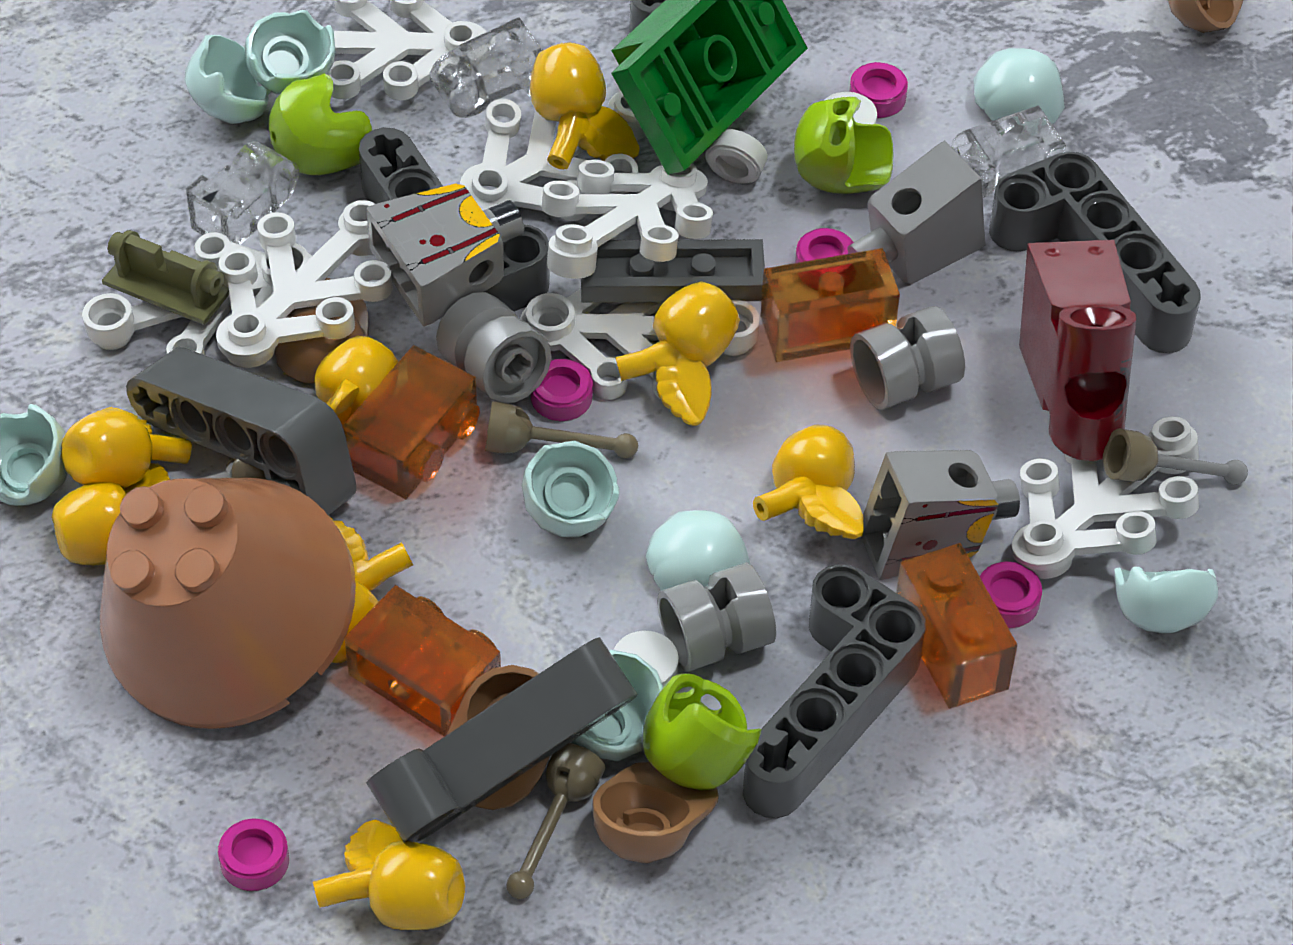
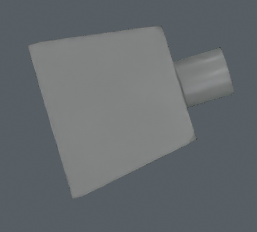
M944 140L870 197L867 203L871 232L849 245L847 250L852 263L863 276L869 277L888 264L904 283L910 284L978 251L985 246L982 178Z

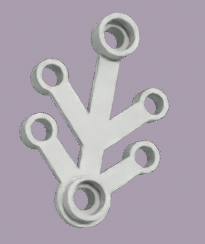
M334 0V8L337 13L345 17H352L370 31H334L335 54H366L354 63L347 60H339L333 63L327 75L333 80L332 97L336 99H350L356 96L362 85L383 72L386 95L394 100H408L417 94L421 85L445 69L456 74L474 72L482 66L484 59L489 54L490 38L484 28L467 21L451 22L424 0H390V5L395 15L402 18H411L427 33L408 32L368 0ZM407 55H425L414 64L400 61ZM339 79H349L346 81H338ZM397 80H407L405 82H396Z
M620 91L612 96L608 103V108L617 112L628 123L637 141L643 139L646 135L633 112L626 110L631 108L622 92ZM497 99L491 102L486 109L485 129L488 132L483 162L466 170L461 178L460 185H464L482 211L507 200H511L516 207L543 211V187L526 183L539 176L567 180L566 182L577 186L579 165L587 159L576 158L575 156L585 150L577 146L568 169H558L549 164L547 157L555 141L554 134L557 121L546 120L535 110L527 154L506 165L509 138L514 137L519 131L521 110L511 100ZM498 116H506L510 118L511 121L503 123L495 120L494 118ZM613 154L605 160V162L610 163L614 167V171L638 173L636 161L626 154ZM482 186H493L497 189L489 190ZM611 192V193H613V194H626V193H629V192ZM574 214L570 217L561 218L568 221H578L587 214Z
M602 160L583 161L579 165L577 186L566 181H551L544 185L542 210L554 217H570L574 214L605 215L585 227L574 224L559 227L556 230V235L552 236L549 240L548 269L560 277L570 279L585 278L592 275L596 269L598 247L637 223L641 235L640 253L643 257L657 262L674 259L677 254L679 235L690 239H701L709 236L711 233L713 211L707 205L699 203L700 198L707 191V177L697 170L694 164H691L685 171L667 174L662 165L654 168L650 173H614V167L608 162ZM610 192H640L638 194H608ZM659 208L676 211L675 229L664 225Z
M359 200L346 206L338 220L339 231L296 272L292 254V247L296 243L293 219L289 215L279 212L270 213L262 217L257 225L261 247L268 252L274 293L258 308H256L252 285L258 278L254 254L246 249L238 248L229 250L220 257L219 270L224 274V286L229 288L232 314L219 324L216 338L220 351L227 356L231 363L244 368L257 367L272 358L278 343L319 337L328 339L345 338L355 328L353 306L349 301L363 299L369 302H377L386 299L392 293L391 270H389L386 263L378 260L361 263L355 269L354 276L325 280L351 254L356 256L373 255L369 246L366 208L375 203ZM371 280H379L377 282H368ZM317 306L316 315L286 318L294 309ZM333 317H341L337 320H330Z
M218 232L207 233L199 237L194 245L197 260L201 262L205 260L214 262L218 271H220V257L229 250L240 248L254 254L258 272L257 281L252 285L253 295H256V308L260 307L274 293L267 251L261 252L230 242L226 235ZM297 243L292 247L295 272L312 257L303 246ZM213 251H220L217 254H208ZM113 293L94 297L85 305L82 312L89 339L106 350H116L124 347L130 341L135 330L183 317L148 302L131 306L126 298ZM230 295L205 325L191 320L181 335L169 341L166 352L169 353L177 347H183L206 356L205 345L232 309Z
M581 288L567 298L555 293L541 294L533 298L522 312L520 320L530 324L541 333L549 343L551 351L561 350L570 359L583 365L591 374L593 393L599 398L613 400L621 397L627 391L628 379L621 381L616 358H606L586 338L607 339L625 355L652 346L653 344L649 341H659L653 329L654 316L650 315L657 311L664 302H604L610 305H621L609 314H588L602 302L581 303ZM731 300L737 309L740 322L732 341L723 353L729 356H739L746 353L756 344L760 319L755 307L748 302ZM655 371L648 375H650L653 378L652 389L654 394L659 398L658 393L656 391L657 383ZM604 376H614L618 379L614 381H604L601 378Z
M1173 416L1162 418L1153 425L1152 430L1147 435L1151 437L1157 446L1158 454L1199 459L1197 433L1183 418ZM1064 454L1066 461L1072 467L1074 505L1055 520L1052 497L1060 489L1058 467L1048 459L1030 460L1020 469L1022 492L1029 499L1030 523L1019 529L1012 539L1013 556L1017 563L1032 570L1038 578L1049 579L1065 573L1070 568L1075 555L1119 551L1134 555L1146 553L1152 550L1157 542L1156 526L1153 517L1167 516L1173 519H1184L1194 515L1199 509L1198 486L1194 480L1188 477L1176 476L1163 481L1159 487V492L1130 494L1157 471L1165 474H1179L1186 471L1156 466L1142 481L1128 482L1108 477L1098 485L1097 461L1077 460ZM1117 520L1116 528L1085 530L1094 522Z

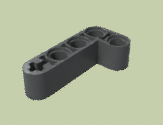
M386 127L374 129L365 134L360 141L359 157L362 190L367 201L377 204L443 187L415 144L403 131ZM524 225V233L503 242L504 276L499 283L484 292L497 297L512 311L527 307L533 298L546 294L549 291L550 270L547 267L549 241L546 234L539 228Z
M1079 152L1059 153L1011 172L998 181L995 187L989 234L999 247L1009 251L1021 252L1027 250V243H1044L1056 238L1060 242L1114 240L1131 301L1130 310L1136 314L1135 335L1145 346L1159 353L1178 352L1188 345L1192 337L1201 300L1200 289L1090 157Z
M183 347L173 349L127 382L126 391L128 399L136 413L143 420H147V423L263 470L266 480L288 485L314 500L328 516L350 500L357 491L355 475L341 421L329 405L314 396Z
M835 564L825 567L817 573L813 580L809 631L820 645L831 652L763 726L758 744L745 763L743 797L746 805L754 813L763 817L780 818L795 811L914 677L920 666L926 621L922 611L906 598L853 566ZM834 606H843L845 608H836ZM886 640H896L901 643H891ZM846 683H858L863 686L853 687ZM819 727L821 729H824V731L816 732L810 731L805 728ZM786 759L788 760V762H787V771L785 770V761H786Z
M598 637L554 663L425 750L420 748L412 750L391 762L374 774L366 784L403 842H419L616 713L636 698L638 694L602 639Z

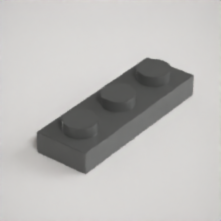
M763 239L678 240L676 257L665 262L652 261L643 257L640 253L641 240H609L598 247L595 272L588 277L581 278V303L665 302L667 298L680 289L701 281L717 286L731 300L765 301L766 277Z

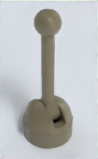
M492 401L485 451L502 454L516 453L524 448L530 439L558 443L577 441L594 448L614 450L621 458H631L638 451V441L631 434L624 433L616 438L535 427L522 408Z
M569 743L552 754L547 765L546 780L548 788L555 797L520 871L511 874L507 880V891L512 897L524 899L533 892L534 881L532 876L567 802L581 801L589 797L597 788L606 767L601 758L592 751Z

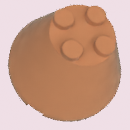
M183 478L167 480L151 487L142 486L131 490L122 499L120 514L116 518L109 534L100 608V633L103 649L115 677L123 688L150 712L173 723L194 728L217 729L244 725L281 710L290 704L286 698L301 688L316 672L320 676L325 672L338 653L347 634L352 619L356 590L355 571L347 543L332 519L314 500L288 485L259 478Z

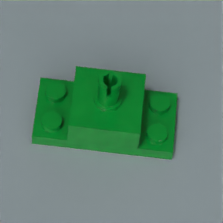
M665 0L611 50L619 64L611 74L666 173L672 174L685 171L808 47L783 0Z

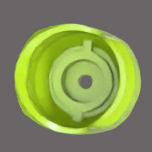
M325 73L304 80H296L288 85L276 98L269 116V135L276 154L286 166L307 175H324L359 165L360 141L365 134L372 131L370 119L364 112L356 110L334 113L332 111L330 99L333 92V80Z
M840 97L813 103L807 108L798 123L794 139L796 166L800 176L811 186L819 190L838 194H854L879 190L891 180L894 158L891 133L887 127L880 124H861L855 122L853 116L861 104V100L857 97Z
M679 674L669 680L649 710L643 726L642 746L648 761L667 779L686 788L709 790L725 784L738 773L758 744L762 729H747L744 711L737 699L727 689L694 674ZM683 687H692L688 692L676 693ZM705 694L712 695L720 702L721 708L719 710L708 708L700 701L701 697Z

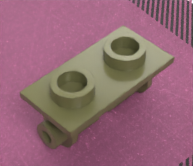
M127 230L124 233L115 232L108 242L107 250L110 255L114 256L115 265L102 279L103 285L203 325L209 321L230 295L229 288L223 284L224 274L217 270L214 262L209 260L201 262L173 250L170 252L163 251L160 245L140 238V235L132 230Z

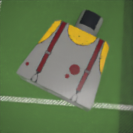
M457 183L377 203L366 208L370 250L378 261L388 265L387 267L391 270L392 282L423 327L442 318L446 311L460 298L471 293L484 292L499 283L504 276L503 242L524 233V223L521 214L511 200L482 211L467 188Z
M972 450L886 452L863 513L864 532L861 537L879 580L972 557L979 551L992 520L1012 518L1018 515L1020 509L1019 492L1016 484L1011 479L991 481L980 456Z

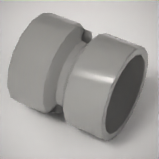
M486 292L471 293L460 298L446 311L439 323L436 340L441 355L460 373L470 377L474 384L488 397L497 402L515 403L529 396L540 386L548 373L551 362V350L545 337L530 324L520 320L514 311L491 294Z
M930 306L901 317L897 322V328L890 323H883L856 333L851 338L850 354L856 378L869 402L877 409L884 410L913 399L918 393V387L923 392L930 393L957 383L964 377L965 358L960 338L947 314L937 306Z
M747 562L713 573L709 577L708 586L704 587L697 580H692L658 593V613L664 635L675 645L679 657L678 665L686 673L723 660L725 649L727 648L739 655L775 642L776 622L769 596L760 576L754 567Z

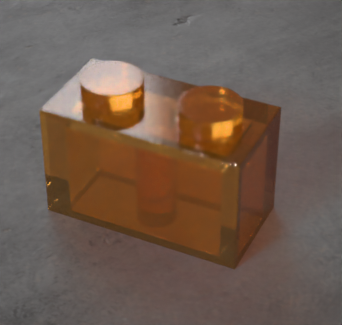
M883 248L764 268L760 317L775 361L781 362L849 350L851 338L856 333L883 323H890L896 327L900 292Z
M413 345L342 426L353 471L407 500L422 481L428 482L436 475L441 467L444 455L457 439L463 440L467 438L475 428L480 415V408L477 406L476 377Z
M954 544L901 561L896 593L912 602L923 613L926 621L921 658L948 708L951 709L1008 690L1018 645L962 544Z
M394 585L344 637L348 675L442 736L447 735L460 703L475 679L493 668L501 667L500 651L485 634L475 629L466 630L447 618L442 610L430 599L423 596L416 598L397 585Z

